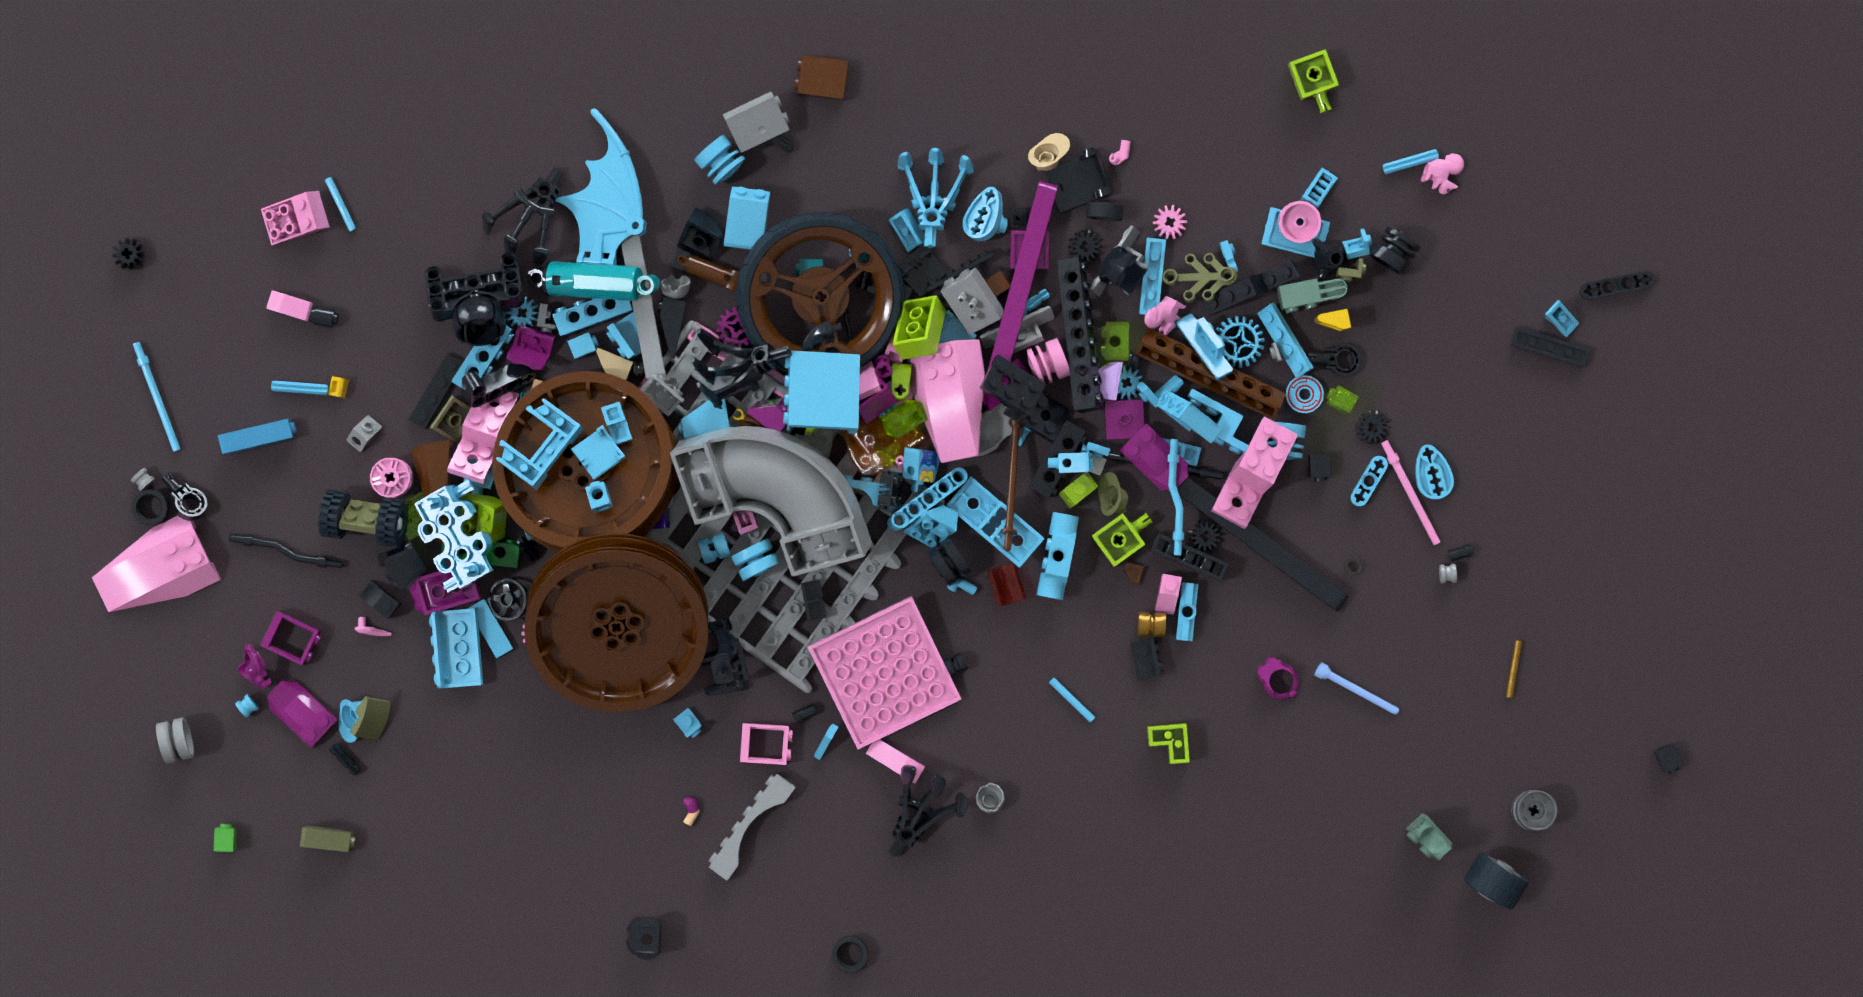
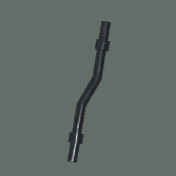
M247 534L245 536L229 535L230 542L243 543L244 546L250 547L256 545L274 548L297 562L316 564L318 567L323 568L327 566L342 568V561L328 559L326 556L314 557L297 554L277 541L254 538L253 535Z

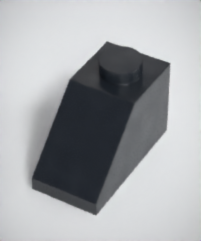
M372 580L359 595L387 619H390L402 604Z

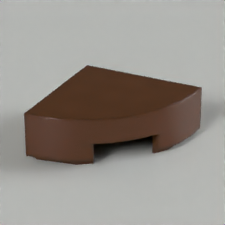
M1125 561L1127 577L1133 583L1139 585L1144 566Z

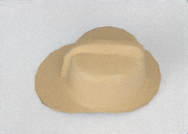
M1050 134L1029 151L1028 159L1032 165L1037 167L1039 172L1051 171L1057 167L1059 160L1069 151L1070 141L1063 134Z

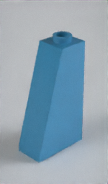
M285 419L218 435L222 454L231 455L293 439L297 430L295 423L291 422V419Z

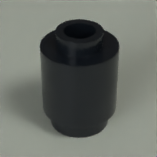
M320 306L312 307L309 322L314 323V325L333 328V325L338 323L339 314L336 313V309Z

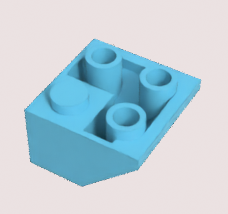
M941 505L926 511L903 528V532L932 548L957 531L958 513L945 505Z

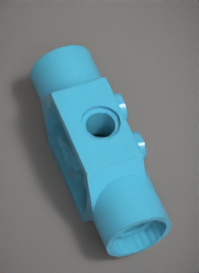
M1053 512L1048 534L1052 536L1051 539L1047 538L1045 550H1049L1048 556L1043 558L1041 568L1045 569V571L1040 574L1036 595L1063 600L1079 517ZM1057 550L1063 554V558L1059 562L1053 559V553Z

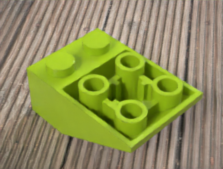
M471 493L461 497V501L471 502L477 511L472 518L466 520L462 525V530L466 535L473 536L475 533L483 531V533L489 534L493 543L505 537L507 511L500 499ZM460 506V514L464 515L465 509L463 506Z

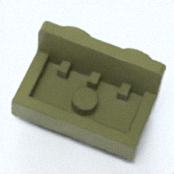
M1359 258L1355 262V269L1338 268L1335 271V278L1342 279L1346 283H1350L1352 280H1359L1361 276L1365 275L1366 264L1363 263V259Z

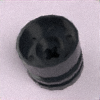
M1387 226L1384 232L1390 237L1383 234L1380 237L1386 245L1383 246L1376 243L1369 255L1389 270L1403 276L1410 265L1404 257L1414 259L1415 255L1410 250L1418 252L1421 247L1404 232Z

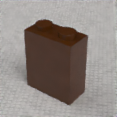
M803 55L802 60H798L797 71H800V78H796L795 90H798V95L844 101L849 62Z

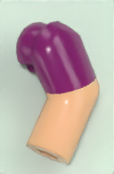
M686 797L683 804L686 806L688 814L683 822L692 826L699 814V807L694 798Z

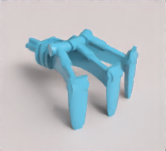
M932 148L929 152L928 162L934 166L931 194L927 195V197L920 196L917 184L914 182L910 171L913 162L909 152L899 155L897 165L901 171L905 170L909 180V187L914 199L911 202L914 209L919 208L917 212L919 215L918 222L920 223L919 229L925 230L924 247L928 248L936 247L937 231L944 230L943 225L945 224V217H947V210L953 211L957 203L954 201L960 191L959 187L965 175H970L974 172V166L970 158L962 155L959 164V176L947 198H941V196H938V165L944 163V158L941 150L938 148ZM925 205H931L930 208H925ZM935 205L941 206L938 210L935 209ZM935 216L937 219L934 222H929L927 218Z

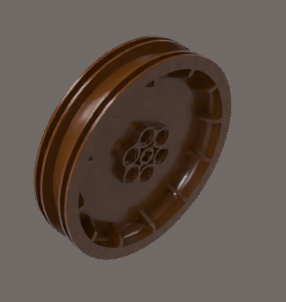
M579 371L566 373L550 378L535 386L507 414L500 427L494 446V482L499 498L512 519L532 539L553 551L559 552L576 541L601 534L622 533L643 537L664 515L674 495L678 475L670 452L676 446V441L668 422L653 401L632 383L620 377L602 372ZM544 398L580 424L584 430L573 444L570 443L547 472V478L535 490L498 462L496 458H502L504 447L499 445L500 441L503 440L531 460L553 431L526 410L530 405L533 410L544 405L542 401ZM620 402L633 440L617 445L625 455V459L608 470L603 477L593 480L575 454L570 458H567L566 454L577 444L596 432V429L601 425L604 426L610 435L601 407ZM568 469H573V473L570 476H565V472ZM588 479L586 486H580L582 480ZM595 481L604 482L608 487L614 508L594 513L591 509L585 487L590 486V483ZM598 492L595 495V499H601L603 492Z
M622 533L601 534L581 539L566 546L551 557L538 572L532 583L527 599L524 630L527 652L534 668L545 683L559 695L577 705L592 710L615 713L638 711L655 706L674 696L685 687L702 663L708 642V604L704 588L694 570L681 556L654 540Z

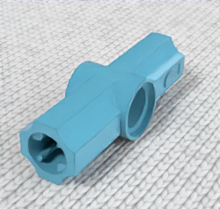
M1182 582L1176 640L1193 641L1199 584ZM1186 606L1192 609L1190 617H1184L1182 614V609Z

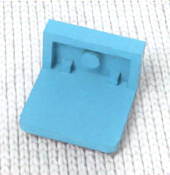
M634 311L616 324L612 323L607 326L609 332L606 334L612 342L616 341L620 347L617 350L623 358L627 357L631 360L641 353Z

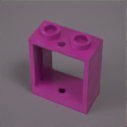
M276 611L260 646L297 664L305 665V663L310 662L313 656L311 652L313 646H317L322 636L319 634L321 630L281 611ZM284 619L313 633L301 658L272 645Z

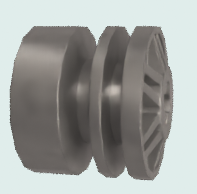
M1528 790L1515 797L1511 806V814L1515 823L1524 830L1540 831L1547 829L1553 824L1557 816V806L1555 800L1548 793ZM1529 807H1533V809L1536 810V813L1531 814V812L1528 811Z

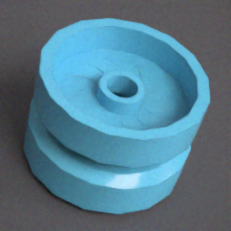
M769 538L731 556L736 566L746 562L748 564L739 571L743 581L753 576L757 577L780 563L777 555L774 553L765 557L763 555L773 547Z

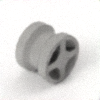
M143 468L130 481L137 484L138 489L143 491L155 481V478L149 476L147 469Z
M1450 564V566L1439 565L1441 584L1447 581L1457 582L1455 564Z

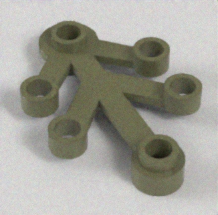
M1207 253L1203 258L1204 262L1208 266H1213L1217 273H1210L1197 261L1194 254H1187L1185 256L1186 264L1193 267L1199 273L1177 274L1175 270L1167 269L1163 273L1162 278L1168 286H1173L1177 282L1198 281L1190 290L1185 291L1183 294L1185 301L1188 303L1194 302L1196 294L1210 281H1216L1210 289H1206L1202 293V297L1206 302H1212L1215 294L1224 285L1230 286L1236 282L1237 272L1235 269L1223 267L1212 253ZM1213 257V260L1207 262V258ZM1194 258V261L1190 263L1188 259ZM1226 275H1231L1230 279H1225ZM1171 276L1175 277L1173 281H1168ZM1193 294L1192 298L1187 299V295ZM1206 294H1212L1210 298H1205Z

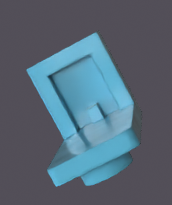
M1174 375L1155 393L1143 382L1139 383L1136 387L1140 391L1138 394L1145 403L1148 401L1156 408V404L1163 393L1167 390L1172 393L1177 392L1184 382L1177 375Z

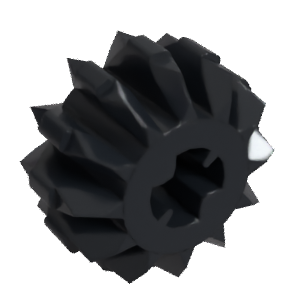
M125 238V244L119 240L118 244L120 247H113L114 250L118 251L112 254L113 258H118L114 263L116 265L121 263L120 268L123 270L126 266L128 270H133V264L139 268L140 265L137 261L144 262V259L140 257V255L145 254L144 250H140L143 245L141 243L136 245V239H132L130 242L129 238ZM128 249L133 252V255H130L131 258L125 256V252L128 253Z

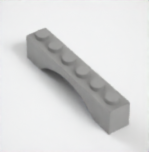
M778 773L776 776L771 775L765 783L768 787L764 792L761 790L754 798L757 802L753 807H747L742 814L745 816L741 823L739 821L736 822L731 829L734 832L730 838L726 836L720 844L722 847L721 851L718 854L714 852L709 859L711 863L709 868L725 880L730 878L739 865L740 844L749 824L763 811L775 805L785 803L796 787Z

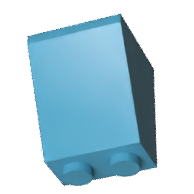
M732 186L724 246L750 250L766 232L770 192L761 189L754 190Z

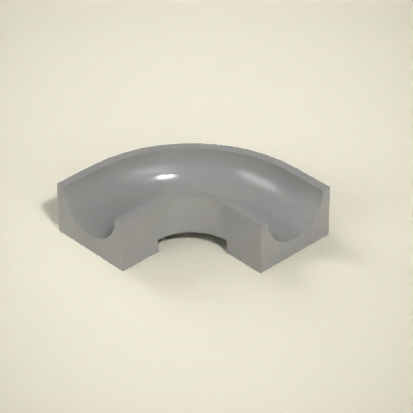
M729 427L680 440L670 452L694 524L697 525L729 516L734 511L740 510L753 511L765 516L780 532L782 537L780 544L791 576L865 557L872 545L861 508L848 481L826 456L799 438L763 427Z

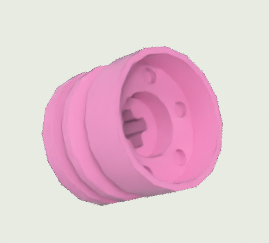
M1057 338L1045 342V352L1038 345L1035 346L1038 355L1034 356L1032 349H1027L1028 363L1033 376L1044 382L1043 377L1047 376L1049 383H1052V373L1054 372L1059 379L1070 376L1068 363Z
M384 458L378 461L370 473V483L373 489L379 495L387 498H400L406 495L414 482V473L411 467L405 461L397 458ZM394 473L395 481L388 482L387 475Z

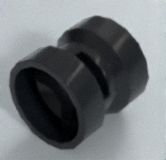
M960 652L951 659L946 658L943 660L951 677L955 676L958 671L968 669Z

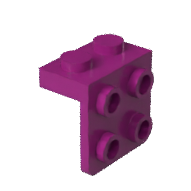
M518 325L514 343L506 359L513 364L529 366L533 370H543L551 356L556 335Z

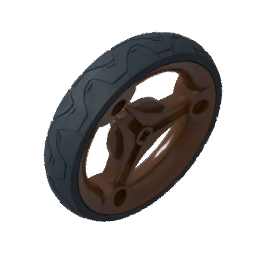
M803 213L776 224L765 232L752 246L744 259L737 281L736 303L738 315L750 343L754 347L769 343L775 349L789 346L790 351H801L802 347L788 341L774 327L767 313L765 294L771 289L780 291L791 297L794 309L807 322L817 326L823 322L830 321V324L834 325L836 324V319L847 308L849 302L848 285L864 270L871 272L875 284V305L867 325L854 339L846 344L838 340L835 332L833 340L821 342L810 352L826 353L828 348L834 347L836 348V353L859 354L860 368L865 366L889 343L896 331L897 323L903 310V279L893 252L886 242L870 227L854 218L838 213ZM809 241H832L850 248L851 256L834 269L817 266L805 270L799 276H792L777 272L775 268V263L783 254L793 247ZM867 253L869 258L867 261L861 262L859 261V255ZM855 262L858 267L844 279L840 273L851 263ZM769 273L771 278L769 281L763 282L760 280L761 275ZM777 277L794 282L792 290L775 285ZM822 291V293L825 294V296H822L823 299L819 300L818 297H815V295H818L817 292ZM785 358L777 360V367L788 372V369L785 368Z

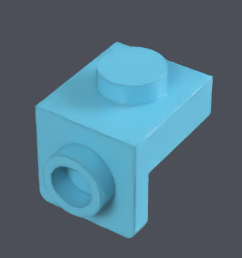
M1360 229V238L1343 241V248L1347 259L1370 254L1369 246H1372L1370 235H1366L1364 229Z

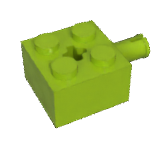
M1326 49L1289 62L1288 67L1300 100L1313 97L1316 98L1320 113L1331 110L1332 107L1326 93L1337 88L1339 84ZM1311 71L1318 74L1315 79L1309 77Z
M1122 513L1091 535L1113 567L1145 545L1139 536V532L1153 523L1151 519L1143 523L1149 517L1146 513L1133 523L1129 522ZM1115 535L1123 537L1121 545L1113 543Z

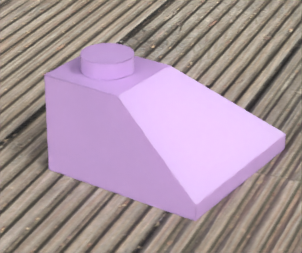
M1108 362L1098 369L1102 379L1100 391L1103 394L1104 400L1116 401L1123 362ZM1090 387L1086 389V395L1090 393Z

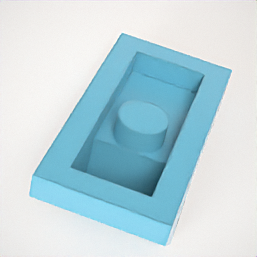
M1559 300L1556 301L1544 316L1565 337L1579 324Z

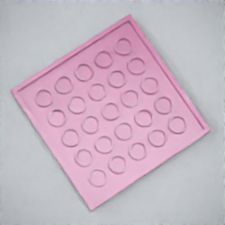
M912 596L807 646L857 749L867 746L961 700Z

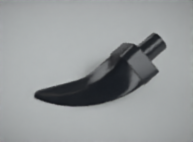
M826 321L817 325L806 337L801 351L810 352L816 344L834 339V333L842 330L841 323L831 325L830 321Z

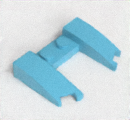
M544 398L542 399L544 405L534 410L530 405L526 410L553 431L531 460L503 440L499 444L501 447H504L502 458H496L498 462L535 490L547 478V472L570 443L573 444L584 430L580 424Z

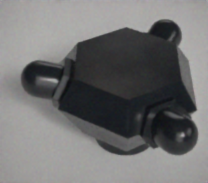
M1315 238L1312 244L1316 250L1314 251L1316 270H1319L1317 278L1319 281H1324L1327 276L1332 275L1343 265V261H1345L1347 256L1345 250L1341 249V246L1329 241L1322 242L1320 239Z

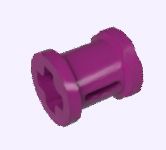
M886 354L876 356L874 365L877 376L880 378L890 376L892 374L890 357Z

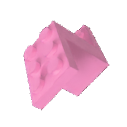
M1263 417L1247 450L1235 462L1211 511L1245 529L1262 495L1274 484L1298 434ZM1273 438L1277 443L1276 447H1270L1267 444V440ZM1232 499H1240L1241 507L1233 506Z

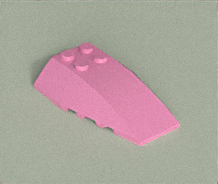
M954 340L940 343L937 354L907 359L908 364H912L910 380L912 393L941 463L979 456L980 421H982L981 410L982 401L984 400V393L980 386L985 378L980 340Z
M176 516L153 527L92 577L108 612L186 597L221 580L214 564L210 563L200 542L193 521H187Z

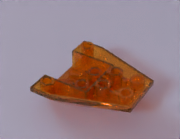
M899 412L884 420L877 416L869 423H865L859 414L858 431L856 434H848V430H841L851 460L862 475L879 474L896 464L895 459L898 456L904 457L905 447L916 448L925 439L917 426Z

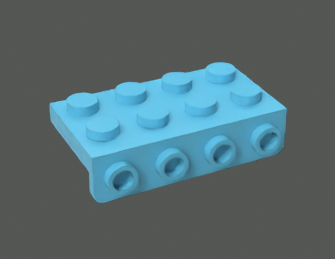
M477 608L431 612L429 624L432 627L433 633L431 635V645L434 647L432 661L436 669L434 682L437 688L483 685Z

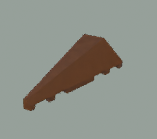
M452 440L422 444L410 451L424 498L440 488L450 485L451 477L448 476L447 469L448 464L452 460L449 457V446H452ZM442 515L440 522L445 526L449 523V519L446 518V515ZM436 538L437 542L444 543L442 539Z

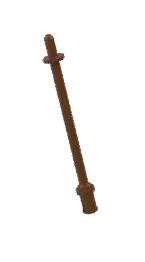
M1009 419L1012 436L1006 526L1000 530V533L1005 535V551L1012 549V536L1017 535V530L1013 529L1019 429L1023 425L1013 419Z

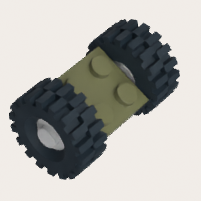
M326 490V494L323 495V500L320 503V515L318 516L319 533L322 537L343 539L346 531L350 530L375 534L377 536L376 542L381 546L399 548L403 544L409 522V507L406 500L386 497L383 499V503L379 504L352 500L350 498L351 494L347 491Z

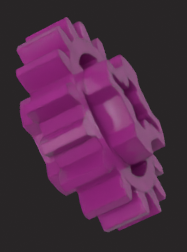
M733 307L731 313L725 310L726 316L720 315L722 322L718 321L716 324L720 326L716 333H721L718 339H725L724 344L726 345L730 343L731 346L737 345L741 348V344H744L747 347L748 337L737 341L738 337L746 335L740 323L738 311H736L735 307ZM736 316L735 320L727 321L730 317ZM736 324H739V328L742 329L738 333L734 332V328H732ZM724 329L729 331L731 339L725 334Z

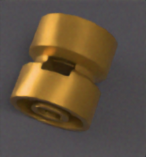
M1149 612L1138 613V636L1149 637L1150 634H1153L1154 637H1165L1166 613L1155 612L1153 615Z

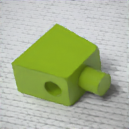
M1085 472L1062 490L1059 495L1071 509L1095 490L1098 485L1089 473Z

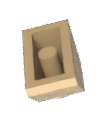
M597 348L596 352L605 373L627 381L635 362Z

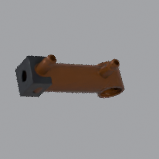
M678 248L671 265L672 268L736 292L740 272L728 269Z

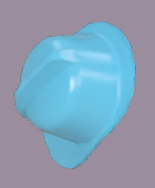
M344 699L340 703L339 731L346 742L351 743L357 739V737L350 733V730L359 718L355 711L362 701L351 702Z

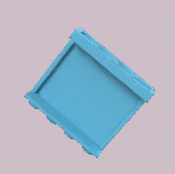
M791 351L792 356L785 358V368L788 369V375H785L784 386L788 387V394L784 395V405H787V412H784L783 423L787 424V430H790L791 427L848 430V434H856L859 423L860 355Z

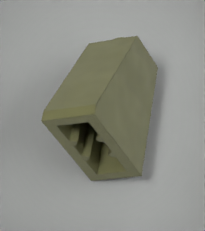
M307 825L302 827L300 847L349 852L355 846L356 837H353V832Z

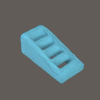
M1321 168L1300 201L1308 202L1318 209L1338 177ZM1322 176L1330 181V184L1320 179V177ZM1316 183H1319L1320 185H1322V186L1325 187L1326 189H1325V190L1322 189L1321 187H1319L1318 185H1316ZM1313 189L1319 194H1321V197L1312 192L1311 190Z

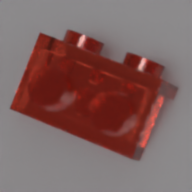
M1014 563L988 570V580L993 586L994 599L999 607L1026 599L1019 572Z

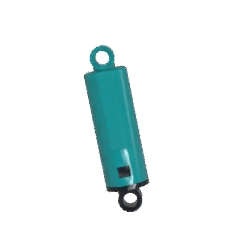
M548 261L544 268L532 269L527 274L528 284L533 288L543 287V292L548 296L638 301L641 295L655 293L660 288V280L657 276L652 274L643 276L641 268L636 266ZM537 273H539L542 277L541 282H539L536 278ZM646 280L651 283L650 289H647L645 286Z

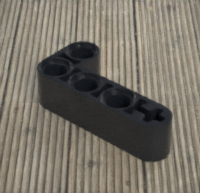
M513 363L481 378L477 372L471 371L462 378V393L469 404L476 408L530 383L537 374L529 366Z

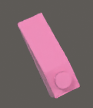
M880 739L873 742L866 752L867 755L898 774L901 773V768L904 765L915 766L916 775L913 783H916L925 768L921 763Z

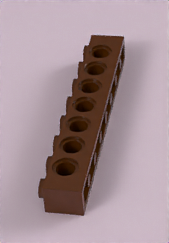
M1147 328L1135 353L1271 420L1275 419L1286 393L1234 368L1232 373L1216 379L1194 349L1151 328Z

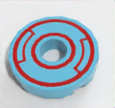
M1303 375L1297 379L1295 377L1289 382L1285 397L1291 409L1298 413L1306 414L1313 412L1321 405L1324 391L1317 379L1312 376ZM1307 389L1310 392V397L1307 400L1301 399L1299 396L1300 390Z

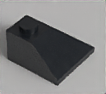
M695 207L687 220L677 247L712 262L723 234L712 215Z

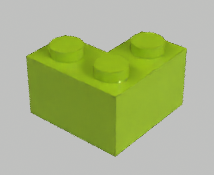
M1186 723L1147 726L1148 745H1168L1170 764L1190 762Z

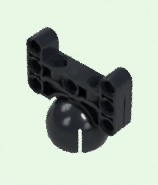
M506 252L501 256L500 269L445 279L438 266L428 267L425 271L428 306L432 318L437 322L452 319L454 334L461 343H467L470 346H485L496 342L500 336H503L506 329V317L503 309L521 307L525 301L521 268L515 253Z

